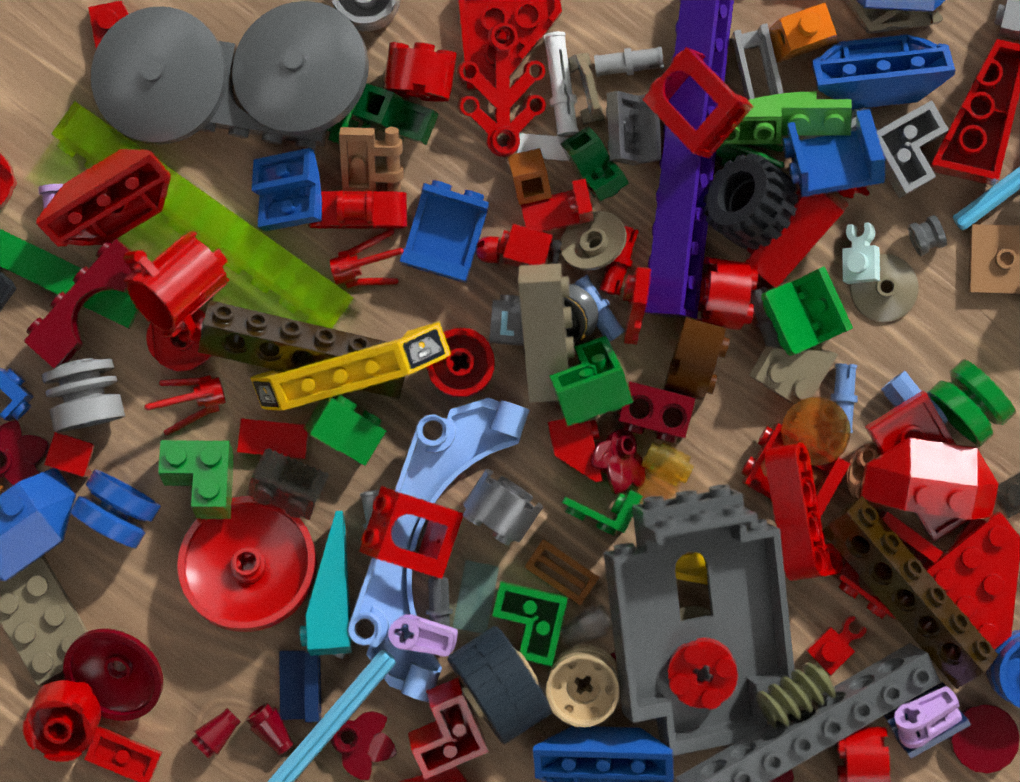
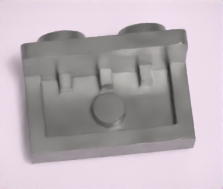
M621 91L607 93L606 116L608 118V150L611 161L639 165L661 160L660 118L642 100L646 94L637 96Z

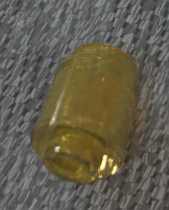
M653 441L641 463V466L648 469L647 473L675 487L679 482L686 484L694 469V465L689 463L691 456L664 442L658 444Z

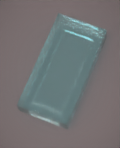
M469 560L465 561L453 628L477 633L487 631L499 566Z

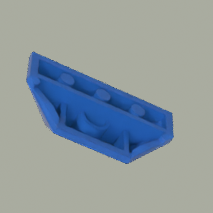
M908 34L838 42L821 57H816L812 60L817 89L832 99H852V109L919 102L955 75V66L949 45L942 43L937 45L927 39Z
M52 468L22 480L0 495V581L7 582L64 541L71 515L70 511L76 494L59 469Z
M571 726L533 747L535 778L542 782L674 781L673 750L642 728Z

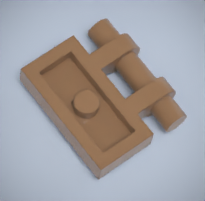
M341 127L339 143L342 191H377L378 182H386L388 191H400L401 180L404 178V169L400 165L403 143L399 138V130L396 127H388L385 129V139L375 140V128ZM376 156H386V165L377 166Z

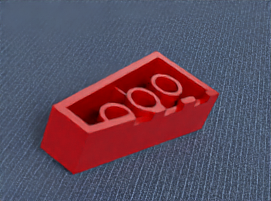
M1000 39L995 41L930 163L933 172L992 186L997 183L1000 178L1020 95V44Z

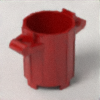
M190 231L182 235L152 262L142 250L127 251L123 256L124 262L132 271L123 281L127 282L128 295L136 309L139 310L148 322L165 332L162 334L164 338L175 337L178 334L179 339L183 342L200 340L201 331L196 327L191 316L230 281L223 269V266L228 262L225 255L219 248L212 252L206 245L194 237L197 235L196 231Z

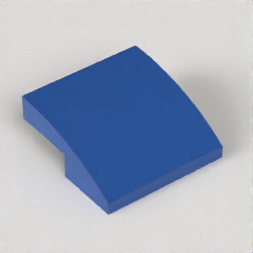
M306 148L253 159L252 191L259 195L258 228L266 232L322 221L321 183L313 149Z

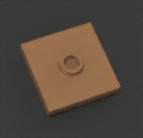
M972 224L970 226L968 293L1020 295V226Z

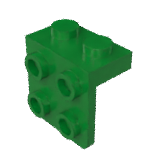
M825 266L761 295L763 309L771 319L778 334V342L790 357L853 329Z

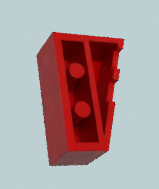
M799 189L796 192L798 202L794 204V207L797 209L795 215L791 216L789 220L791 222L789 227L784 228L781 231L782 235L777 240L773 238L771 244L765 247L760 245L758 249L753 250L748 247L746 251L751 255L745 262H748L752 269H757L760 276L774 288H777L845 212L849 203L837 192L833 191L802 197Z

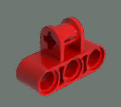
M321 191L322 221L308 224L309 228L316 229L407 228V193L397 191Z

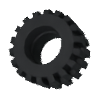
M748 154L746 157L744 155L737 156L734 162L730 160L725 163V167L715 173L716 177L713 182L710 181L707 187L709 191L704 195L703 202L707 205L703 208L704 215L707 216V223L714 230L744 249L749 247L753 250L758 249L760 245L765 247L771 244L773 238L777 240L782 235L781 231L789 227L791 223L789 220L791 216L795 215L797 209L794 207V204L798 202V195L794 193L797 188L795 184H792L791 178L764 157L755 154Z

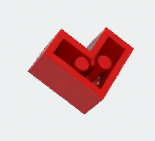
M458 677L426 691L430 708L436 721L408 732L411 751L424 779L488 753L484 734L471 705L462 692L463 687Z

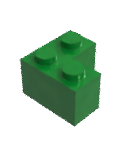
M606 335L574 347L580 365L549 375L561 412L568 426L586 422L592 417L609 411H617L623 406L633 403L623 368Z
M340 394L320 400L305 424L304 429L310 435L338 452H342L366 466L386 433V430L379 426L382 420L364 410L362 415L354 411L357 405Z
M160 440L158 474L164 486H192L191 508L196 519H231L234 452L230 441Z
M500 581L492 616L525 624L519 651L527 661L552 666L568 597Z

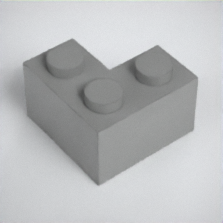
M932 100L877 131L885 157V175L899 199L936 177L920 148L941 137L949 129Z

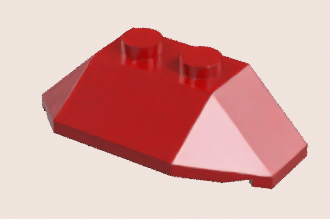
M120 149L64 183L36 219V224L57 247H66L68 244L92 246L103 245L107 241L112 242L163 211L171 174L150 150Z
M909 437L887 450L877 459H873L865 464L859 497L863 496L868 501L904 511L974 520L988 518L993 515L999 483L976 447Z

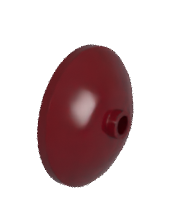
M105 628L85 632L73 641L64 657L63 673L65 680L76 683L85 682L92 688L93 694L96 696L101 707V717L117 721L134 720L149 713L161 697L164 686L161 666L152 651L130 634Z

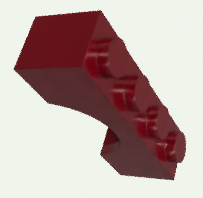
M115 239L113 242L107 241L97 251L95 256L98 259L91 267H83L73 278L72 281L75 283L67 293L61 292L51 302L49 307L52 310L44 319L41 317L37 318L27 329L26 333L29 335L24 342L52 368L55 369L59 365L69 362L84 345L78 331V317L83 305L92 296L108 290H116L128 294L127 282L125 283L123 279L132 271L124 262L123 256L127 251L132 250L122 241Z

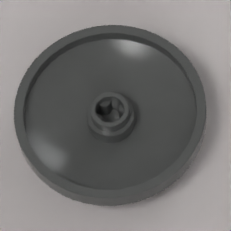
M291 2L266 12L245 32L238 44L233 59V85L244 109L256 122L266 129L288 136L316 134L340 122L359 101L368 78V53L362 36L354 24L337 9L319 2Z
M148 7L121 18L107 31L100 41L91 67L93 96L104 118L115 129L129 138L154 145L179 142L200 131L216 114L224 98L227 86V63L223 49L216 36L204 23L193 15L172 7Z

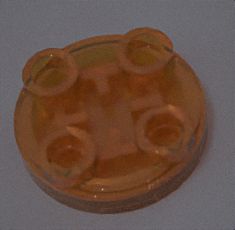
M820 396L807 397L793 404L785 414L781 428L784 445L803 443L809 452L811 465L815 466L828 464L840 457L845 452L851 435L850 422L843 408L833 400Z

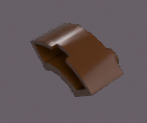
M685 318L671 358L663 390L698 400H703L706 393L713 394L718 376L713 374L718 357L725 359L730 342L729 338L724 337L727 328Z

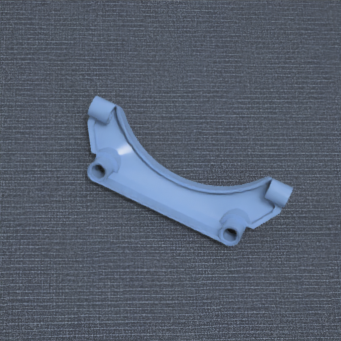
M484 398L450 409L447 419L438 415L423 417L417 425L395 491L435 503L444 490L471 465L494 452L518 444L530 410L507 401ZM429 421H437L442 425L443 432L437 440H428L423 434V428ZM408 514L399 517L395 521L391 533L395 545L415 552L419 535L426 519ZM372 557L349 624L348 631L350 637L359 645H369L366 655L371 661L379 651H388L395 658L396 664L384 677L387 684L392 688L401 690V693L429 702L426 691L436 687L442 670L438 659L434 654L399 649L390 642L388 637L391 624L400 616L405 614L417 616L412 589L413 570ZM361 619L372 621L375 627L373 636L368 638L361 637L356 630L357 622ZM407 624L399 629L404 632L405 639L414 634L409 631V625Z

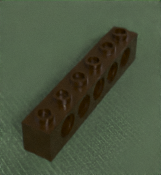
M209 300L202 324L198 352L286 372L383 344L387 341ZM405 376L358 390L400 399Z
M861 496L837 513L822 529L823 534L923 651L928 653L930 659L952 685L958 689L984 674L997 658L998 653L950 599L945 590L926 571L922 563L902 543L898 535L878 515L877 511Z

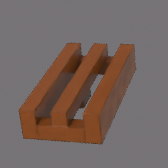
M545 539L541 540L524 568L579 605L583 603L600 578ZM547 549L590 578L588 583L585 584L542 555L543 550ZM539 560L582 589L581 593L577 595L534 566L535 562Z

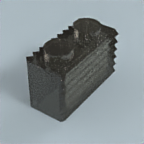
M267 448L251 476L246 494L252 496L260 504H271L279 507L294 518L303 517L310 520L324 493L329 474L322 472L321 469L316 470L314 466L310 467L308 464H303L302 461L297 462L296 459H291L289 456H284L283 453L278 454L277 451Z

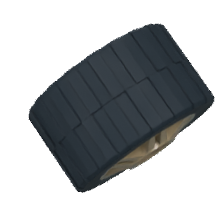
M497 626L491 627L448 656V662L464 687L462 692L477 716L485 719L502 744L508 743L551 714V706L539 687L538 678L521 652L512 646Z

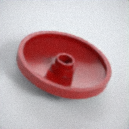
M259 496L232 498L231 519H196L184 536L178 555L180 585L191 606L211 624L235 632L264 630L281 623L291 616L307 598L314 582L317 566L314 543L303 521L285 505Z

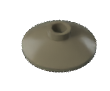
M604 211L593 212L594 221L566 228L561 238L562 245L560 248L564 259L570 266L585 271L596 270L607 266L621 254L626 244L627 234L624 224L616 215Z
M880 254V281L850 284L851 298L856 308L867 318L879 322L894 321L906 315L914 306L919 289L918 280L912 267L903 259L890 254ZM883 281H889L892 284L890 293H884L881 290L880 285Z

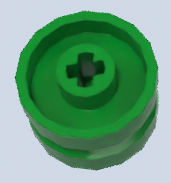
M962 359L949 371L952 383L941 380L927 394L942 410L948 422L967 440L980 447L994 435L990 422L996 425H1004L1016 414V410L1009 398L990 377L972 362Z

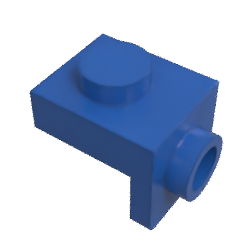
M0 368V389L12 399L9 405L0 413V417L6 421H11L14 418L19 420L31 407L28 402L34 397L22 386L25 382L24 378L12 368H9L7 371Z

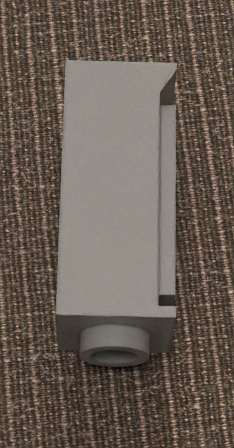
M762 24L757 31L742 34L741 29L734 31L731 41L734 46L745 98L750 100L754 99L755 96L744 50L759 47L770 95L784 93L768 24Z

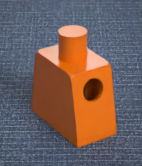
M826 3L784 16L769 28L777 63L838 42L837 33ZM781 33H783L785 44L781 38Z

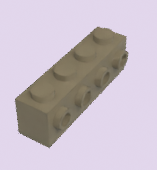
M561 263L519 266L518 285L529 403L558 401L549 375L574 367L569 366V358L575 356L574 338L567 337L566 328H572L571 307H564V298L570 297L569 276L562 277Z

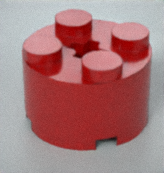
M390 42L383 83L384 89L396 93L401 98L409 99V96L421 98L420 101L448 102L452 91L457 53L448 50H437V52H434L435 45L415 42L414 48H409L407 44Z
M706 257L703 265H708L706 273H702L698 311H701V318L695 320L732 330H740L743 324H751L754 305L750 304L751 290H755L757 286L758 270L751 269L748 262Z
M453 328L443 332L451 354L426 366L429 378L441 392L452 397L468 398L480 393L490 383L495 370V357L490 343L483 335L469 328ZM463 355H467L469 368L467 370L461 368L458 372L453 370L455 367L452 361L453 357L461 358Z
M67 680L43 685L36 694L23 723V734L28 746L33 750L36 748L45 754L44 758L55 762L72 761L81 756L91 744L101 719V707L96 696L93 694L92 688L85 682L76 683Z
M886 726L862 727L836 743L839 759L844 761L843 766H837L838 782H890L889 746L885 747L884 737H888Z

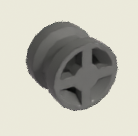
M935 215L927 217L924 223L918 224L915 222L908 225L911 242L919 256L928 254L931 248L936 247L940 249L947 246L945 232Z

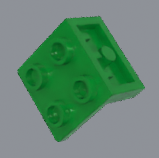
M627 490L626 495L619 493L611 508V512L616 514L613 520L565 496L561 503L567 505L564 512L582 521L588 515L598 520L596 528L615 536L617 531L625 534L633 518L632 505L639 504L643 496L632 490Z

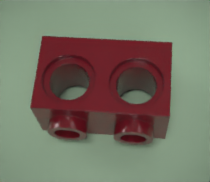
M631 381L627 382L632 400L639 399L644 401L648 406V413L643 419H636L630 414V404L623 406L620 409L617 422L624 423L623 430L643 435L644 429L657 432L656 439L676 444L677 438H686L696 398ZM668 408L676 409L681 415V422L675 428H670L663 422V413Z

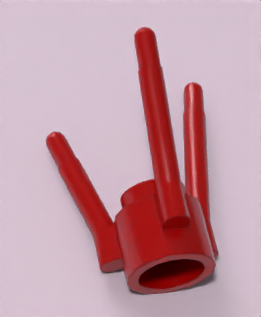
M394 229L380 233L348 250L338 252V257L329 259L335 284L345 283L347 289L355 286L398 284L399 280L397 278H357L356 276L362 275L361 266L404 253L403 248L388 250L361 259L357 255L353 256L392 236L395 233Z
M211 375L200 378L160 380L159 385L200 386L193 387L194 392L148 403L145 404L144 408L149 411L192 400L197 401L198 407L205 405V408L165 429L163 433L168 436L208 414L220 411L219 405L225 404L226 399L219 377L211 379Z

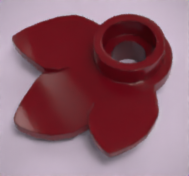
M18 420L2 424L0 426V454L5 457L6 462L0 467V477H5L12 485H15L22 480L39 474L40 472L34 464L39 462L45 455L49 444L48 441L37 435H22V429Z
M623 428L617 429L606 438V441L598 443L593 452L591 465L595 468L606 469L611 493L613 495L622 493L631 484L636 488H642L646 477L645 465L642 457L637 452V443L634 435L630 431L623 430Z
M374 711L364 712L354 721L347 720L331 739L334 749L342 754V763L345 770L360 780L368 781L370 779L372 761H385L397 755L392 739L387 734L381 732L388 719L385 715ZM344 731H351L355 737L354 741L351 743L344 742L342 740V733Z

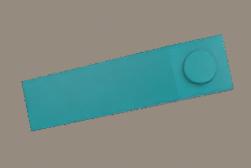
M335 511L307 609L306 625L300 626L302 647L307 646L310 656L352 653V641L348 631L350 624L346 526L343 511Z

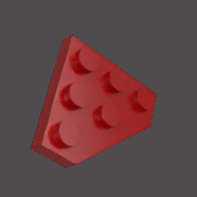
M458 0L464 62L472 61L476 63L480 73L495 87V48L488 41L490 28L497 23H509L517 31V43L509 49V74L511 76L561 16V0ZM499 30L496 34V40L499 43H503L506 40V34L502 30ZM470 65L465 66L466 78H470L473 75V68ZM467 82V91L477 90L470 82Z
M997 511L942 555L936 563H932L927 567L926 571L945 590L950 599L968 617L969 621L991 644L994 650L1012 636L1020 564V536L1004 515Z

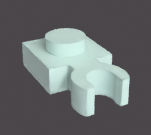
M869 222L864 223V233L859 237L857 236V227L852 224L847 225L846 235L852 242V247L842 248L843 282L846 284L880 281V248L870 245L875 237V227Z

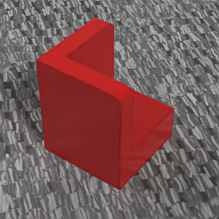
M54 432L44 465L82 477H90L91 470L88 469V465L93 453L94 444L74 438L71 435Z

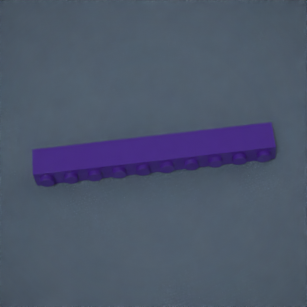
M680 0L679 19L675 27L677 35L675 53L672 59L676 54L683 51L685 47L701 52L706 56L703 61L724 82L734 0ZM691 76L685 80L669 99V102L695 130L699 128L718 105ZM664 124L665 139L663 154L660 160L659 188L656 192V216L652 225V251L648 259V268H651L645 313L661 317L697 319L708 228L707 216L704 215L703 211L707 204L703 200L704 195L709 191L707 187L710 181L713 182L716 151L709 159L693 154Z

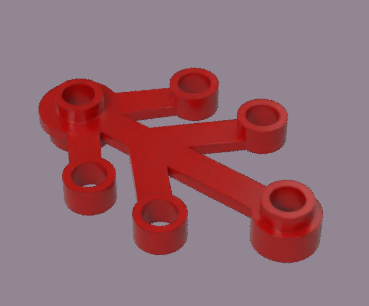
M497 23L490 28L488 33V41L495 48V87L480 73L476 63L465 61L457 68L459 79L464 82H470L495 107L496 122L480 109V103L474 96H463L457 105L458 111L462 115L470 116L487 133V147L491 153L499 157H507L516 152L520 144L519 133L535 115L542 114L546 108V102L542 96L529 95L524 100V109L510 122V108L535 81H539L545 76L546 69L540 61H529L524 65L523 74L510 87L509 49L517 43L518 34L515 27L509 23ZM499 30L504 31L506 34V40L503 43H499L496 40V34ZM533 64L539 68V74L536 77H532L529 73L530 67ZM467 65L473 68V75L470 78H466L463 74V69ZM533 99H537L540 104L539 109L535 112L530 109V102ZM466 100H471L474 103V108L469 113L463 107ZM501 133L507 136V143L504 146H500L497 142V137Z

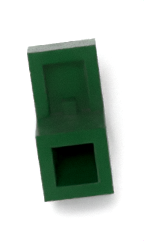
M366 83L353 115L364 123L383 132L388 127H396L399 130L400 139L406 138L427 145L439 113L433 109L405 101L392 91Z
M589 126L560 143L579 178H586L588 191L593 198L597 197L601 202L605 198L616 195L621 188L629 184L623 171L610 160V156L601 139Z

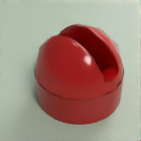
M487 236L478 241L476 255L482 262L499 263L500 254L498 248L501 241L500 237Z

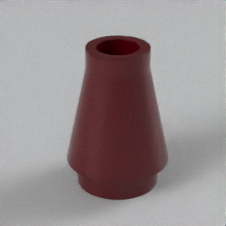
M265 703L246 718L250 725L248 729L271 747L277 755L283 754L294 744L276 707L272 708L268 703Z
M226 708L222 713L194 731L196 734L190 741L210 759L215 753L219 755L241 721Z

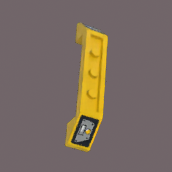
M439 321L408 330L402 338L286 372L267 371L253 375L250 379L262 409L283 411L410 375L450 356L451 352Z

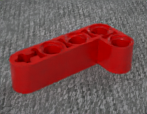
M799 442L767 449L765 465L776 527L780 529L786 577L790 581H798L839 574L843 565L842 555L832 543L825 544L811 461L806 446Z

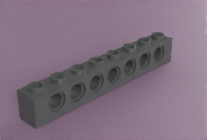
M909 643L834 686L836 692L835 699L823 693L825 705L820 706L813 699L811 701L813 712L809 713L803 707H800V720L788 714L789 726L787 728L779 721L775 722L776 729L769 723L675 778L677 782H769L940 683L939 677L928 653Z

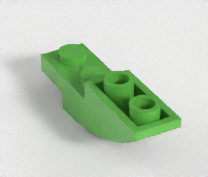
M817 91L782 93L750 99L748 101L754 107L722 144H782V136H788L787 123L791 122L795 123L798 136L851 135L852 99H817Z

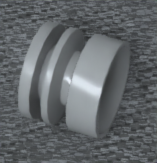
M87 358L71 361L41 374L44 384H60V386L46 390V396L52 398L63 397L64 403L49 410L54 432L86 428L126 417L121 395L104 394L103 388L118 382L117 376H100L101 373L115 368L112 359L99 360Z

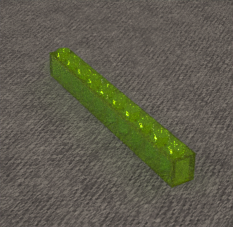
M76 101L73 102L51 133V135L59 140L56 147L72 158L76 153L87 160L83 165L87 169L120 149L144 150ZM162 163L171 174L166 200L161 212L170 218L167 223L168 226L181 235H184L187 231H196L197 235L195 237L198 238L197 240L201 241L212 252L217 248L222 251L228 260L225 266L238 275L244 270L253 277L250 284L267 295L272 290L281 297L277 303L291 313L295 314L299 309L309 316L306 323L336 330L356 302L354 297Z

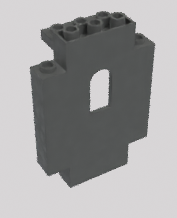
M726 484L709 487V492L699 494L695 490L680 491L676 493V498L665 500L662 496L646 497L643 499L642 504L632 505L636 546L634 543H622L615 545L613 551L603 552L622 714L633 723L657 718L659 741L673 750V756L734 744L768 725L767 719L757 703V692L764 691L768 694V686L770 684H776L780 687V679L782 677L791 679V673L795 670L780 529L767 523V520L757 519V513L744 507L743 494L731 489L730 485ZM697 552L702 555L706 564L711 615L681 620L675 566L678 559L685 553ZM703 637L715 639L729 648L736 661L738 671L736 688L732 695L716 709H700L688 706L680 701L670 689L668 677L669 661L674 651L685 642L687 644L690 641H696L697 638ZM706 665L702 669L695 668L693 671L699 681L712 677L709 674V667Z

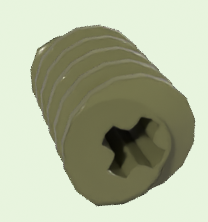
M817 662L815 665L805 663L803 665V672L800 670L792 671L791 679L782 677L779 681L780 687L776 684H770L768 686V694L764 691H759L756 694V700L762 713L774 729H776L775 722L777 721L786 728L789 726L788 714L800 720V707H803L809 713L813 712L811 705L813 699L820 706L825 705L823 693L828 694L832 699L836 698V692L829 676Z

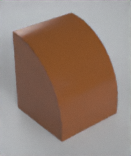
M540 148L507 156L519 205L552 198L547 169Z

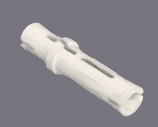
M551 32L543 36L552 89V98L549 99L550 106L554 107L557 136H571L578 133L579 130L577 128L574 104L577 103V97L572 92L565 32Z

